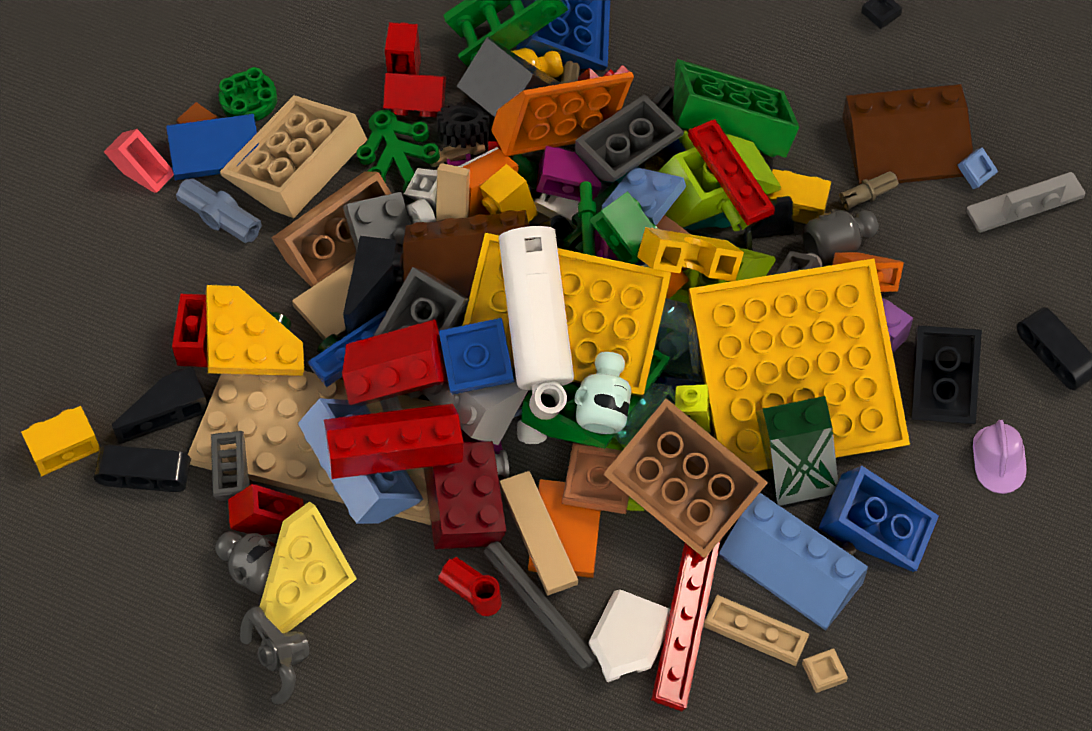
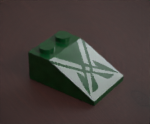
M822 396L764 408L755 412L775 503L781 506L833 495L838 484L833 428L826 397Z

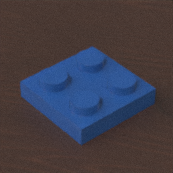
M502 318L439 331L451 395L515 382Z

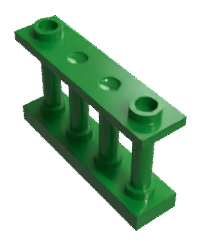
M464 0L443 14L446 23L461 38L465 37L468 48L460 52L458 57L469 67L487 36L508 50H511L568 11V8L562 0H536L526 8H524L521 0ZM511 4L515 15L501 24L497 13ZM487 20L491 32L478 40L474 29Z

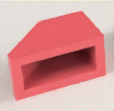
M138 129L122 132L104 151L107 157L124 175L154 193H157L174 176L170 165Z

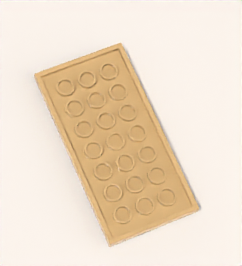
M304 371L303 376L221 374L188 452L191 458L190 465L212 470L211 434L243 431L249 480L344 503L341 496L335 491L331 479L325 469L321 467L318 457L311 445L305 440V435L298 425V422L319 398L348 400L344 380L338 379L326 387L315 373ZM406 395L397 396L402 410L436 406L431 401L419 398L411 399ZM380 401L366 405L371 413L384 412ZM236 443L220 445L221 450L236 449ZM236 457L222 458V463L237 461ZM424 468L407 469L408 475L423 500L395 516L431 525ZM237 470L224 471L223 473L237 475Z

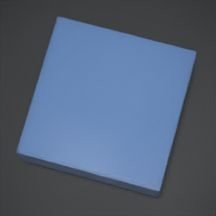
M983 147L976 149L957 165L972 189L980 187L998 172Z

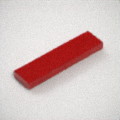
M715 119L688 130L689 139L747 226L774 214L775 207Z

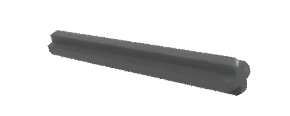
M498 541L491 542L484 550V555L580 669L590 668L597 660L590 648Z

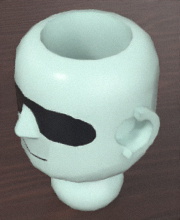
M601 352L596 356L594 363L597 373L585 377L580 388L576 391V421L587 431L600 434H615L622 431L625 427L631 398V387L628 381L619 377L625 367L623 356L614 352Z

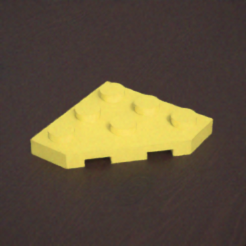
M310 501L282 522L260 603V608L266 617L282 633L292 630L357 580L316 505Z

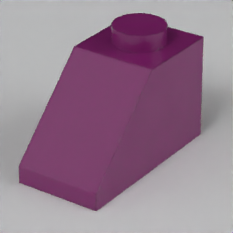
M545 147L539 162L535 192L580 202V183L587 181L592 184V200L598 196L601 189L600 180L575 152L559 147Z

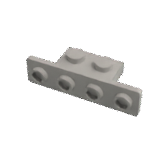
M1069 172L967 207L966 212L977 231L984 232L1082 199L1085 196V191L1074 173Z

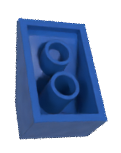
M859 466L842 473L819 529L843 544L850 541L859 551L915 572L919 567L939 515L865 467Z

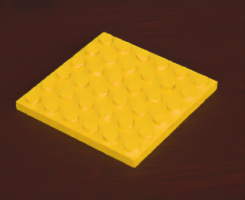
M874 258L688 289L692 317L696 326L705 385L708 384L709 410L714 438L755 472L768 470L755 412L764 408L822 396L826 397L830 414L836 458L910 445Z

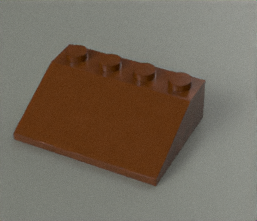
M961 84L846 95L842 117L858 185L862 184L864 179L869 181L889 171L897 176L898 183L964 177L957 165L973 153L968 107Z
M509 210L499 214H477L467 218H447L442 221L416 222L412 225H406L403 241L404 281L412 267L426 271L465 296L470 297L485 233L501 235L512 229L529 227L526 210Z

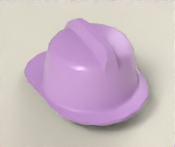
M998 420L996 424L981 429L973 439L974 464L977 478L985 488L994 493L1006 494L1014 492L1021 487L1026 478L1027 468L1025 450L1020 433L1014 427L1004 424L1003 420Z

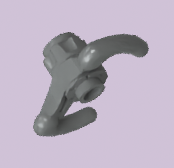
M253 606L245 613L242 619L240 641L243 644H249L252 641L253 627L255 625L256 630L263 639L261 647L258 648L260 663L271 671L279 670L282 682L280 691L272 694L271 701L276 705L283 704L289 700L295 688L296 674L292 665L303 662L309 656V644L302 632L282 633L266 617L260 607Z

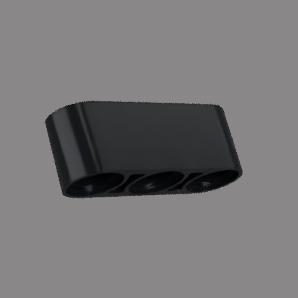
M1042 307L1018 322L1017 332L1020 338L1068 389L1076 390L1092 379V353L1051 310Z
M106 445L100 448L94 480L108 487L182 492L186 488L191 458L186 453L174 450Z

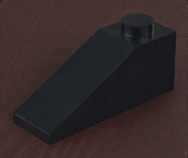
M194 368L179 369L161 378L113 422L112 427L118 443L122 444L205 414L207 403Z

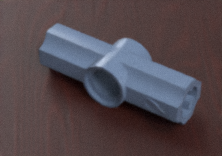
M186 178L180 184L176 194L177 200L197 212L210 228L214 230L222 228L244 243L252 242L258 236L259 230L262 227L261 220L240 208L228 193L221 190L216 193L194 178Z

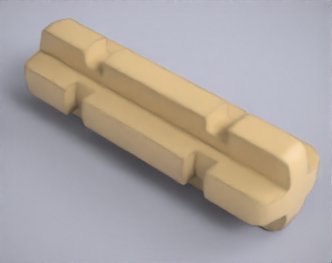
M476 143V147L466 145V148H461V145H458L456 148L451 146L445 147L442 151L439 149L440 159L430 165L437 167L440 163L446 162V159L457 161L464 159L465 154L468 153L473 155L484 153L485 145L484 143L481 145ZM435 151L429 152L428 156L433 155Z

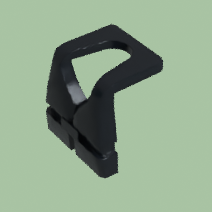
M790 196L777 197L776 200L771 201L775 207L774 214L760 220L751 228L750 225L745 228L743 240L746 249L753 251L752 239L792 235L794 233L793 201Z

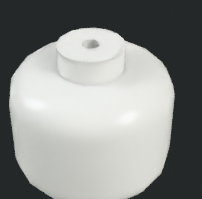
M521 420L518 421L517 437L519 441L525 442V444H539L546 440V435L524 424Z

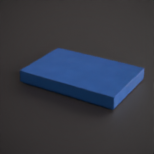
M254 114L167 125L174 179L181 180L220 174V171L257 134ZM259 143L242 159V161L259 145Z

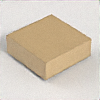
M834 648L803 659L802 665L816 693L847 682L848 676Z

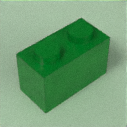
M628 191L590 219V222L619 261L636 264L640 261L637 256L645 227L658 229L644 214L640 203Z

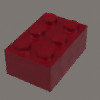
M493 441L464 442L462 463L423 467L435 549L487 547L491 542H501L506 533V524Z

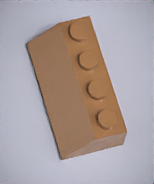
M364 171L271 238L285 261L313 287L355 259L356 249L343 206L352 202L389 195L391 192L379 172Z

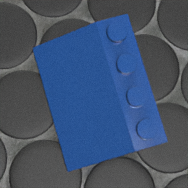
M536 0L521 1L523 3L524 8H526ZM562 0L567 6L568 11L517 45V50L522 48L532 49L537 57H542L551 50L557 51L560 54L563 66L567 61H572L573 63H578L580 69L605 70L608 67L610 0Z

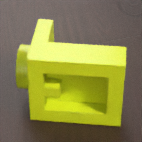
M708 384L677 386L675 406L686 415H690V418L696 421L705 431L711 433Z

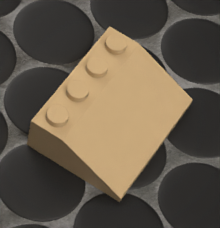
M293 95L220 171V174L272 211L295 218L357 152V149L367 141V138L354 113ZM259 143V145L243 160V158Z

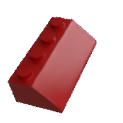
M453 403L324 419L332 479L463 462L464 442L459 415Z

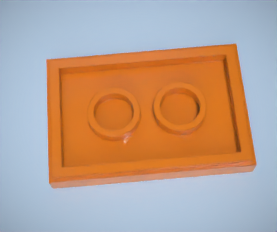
M540 479L538 491L576 576L593 578L601 510L562 504L565 482ZM529 557L528 571L537 572L531 557Z

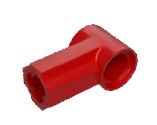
M458 557L449 559L443 566L438 576L439 582L471 603L478 614L491 616L500 610L502 605L500 586L494 577L482 575ZM483 593L493 594L490 598L482 599L479 597Z

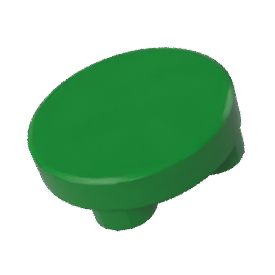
M252 67L247 71L224 78L219 84L220 106L228 117L254 114L255 121H259L267 117L277 104L275 84L257 67Z

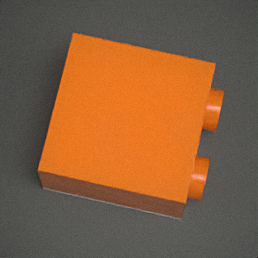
M498 147L458 166L470 169L468 217L477 214L490 215L489 211L482 204L484 198L480 186L506 164L518 173V164L510 157H505L503 151Z

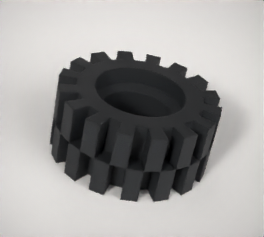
M457 102L456 106L449 104L448 108L443 107L441 112L438 111L437 113L438 137L445 145L451 143V147L455 148L458 145H461V148H466V145L476 147V143L481 145L484 143V140L488 141L489 136H491L490 113L478 103L472 105V102H467L466 105H462V102Z

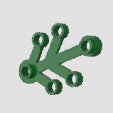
M389 110L377 111L370 117L369 128L372 133L367 143L357 149L359 162L369 165L375 161V151L382 138H384L387 145L377 165L370 168L368 172H379L384 182H386V173L394 159L405 181L403 193H405L414 176V172L405 154L423 159L428 164L436 163L440 159L437 145L429 143L419 146L398 140L395 133L412 136L415 141L423 142L428 139L430 134L426 123L416 122L411 125L397 121L396 115ZM418 130H424L423 133L416 134ZM435 151L431 156L426 155L429 152ZM364 153H370L369 156H362ZM405 195V198L409 203L415 202L413 199Z

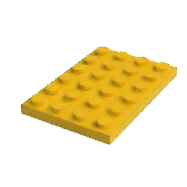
M485 233L462 326L502 318L512 369H515L499 235ZM557 248L574 380L572 382L581 384L585 377L597 373L594 363L599 353L614 352L622 355L625 360L624 370L619 377L628 381L631 387V395L644 397L671 272Z

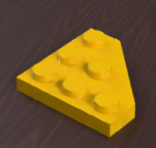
M207 285L208 373L303 376L304 354L303 342L239 286Z

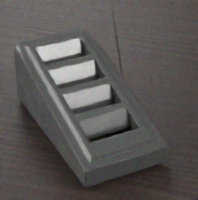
M243 431L211 434L213 497L220 502L228 501V499L249 486ZM236 443V449L221 450L220 445ZM236 457L237 459L234 462L222 463V458ZM237 470V475L223 476L224 471ZM237 484V487L225 488V485Z

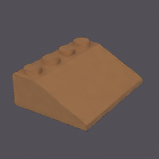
M667 398L603 474L704 559L768 483Z

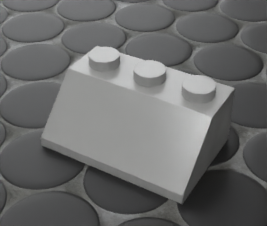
M514 378L515 382L454 395L450 393L449 383L426 388L420 392L434 405L453 403L459 415L461 429L471 438L485 442L493 441V444L499 445L528 390L518 388Z

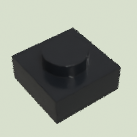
M869 0L862 5L861 13L882 29L901 16L902 7L894 0Z

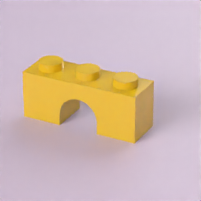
M645 227L637 257L655 270L681 273L682 267L696 270L708 278L736 281L744 252L728 240Z

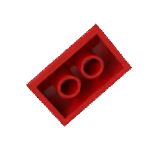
M436 320L346 344L342 376L349 405L364 406L448 383Z

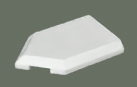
M623 590L613 592L589 640V646L593 654L596 655L607 682L619 679L621 675L633 671L642 672L651 669L664 642L670 614L669 608Z

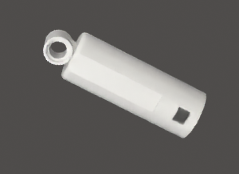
M521 227L506 231L498 236L516 382L518 388L532 390L533 394L529 403L531 412L540 419L548 420L554 418L564 408L567 395L562 386L574 380L555 229L551 227ZM541 395H551L555 400V407L549 408L544 406L541 402Z

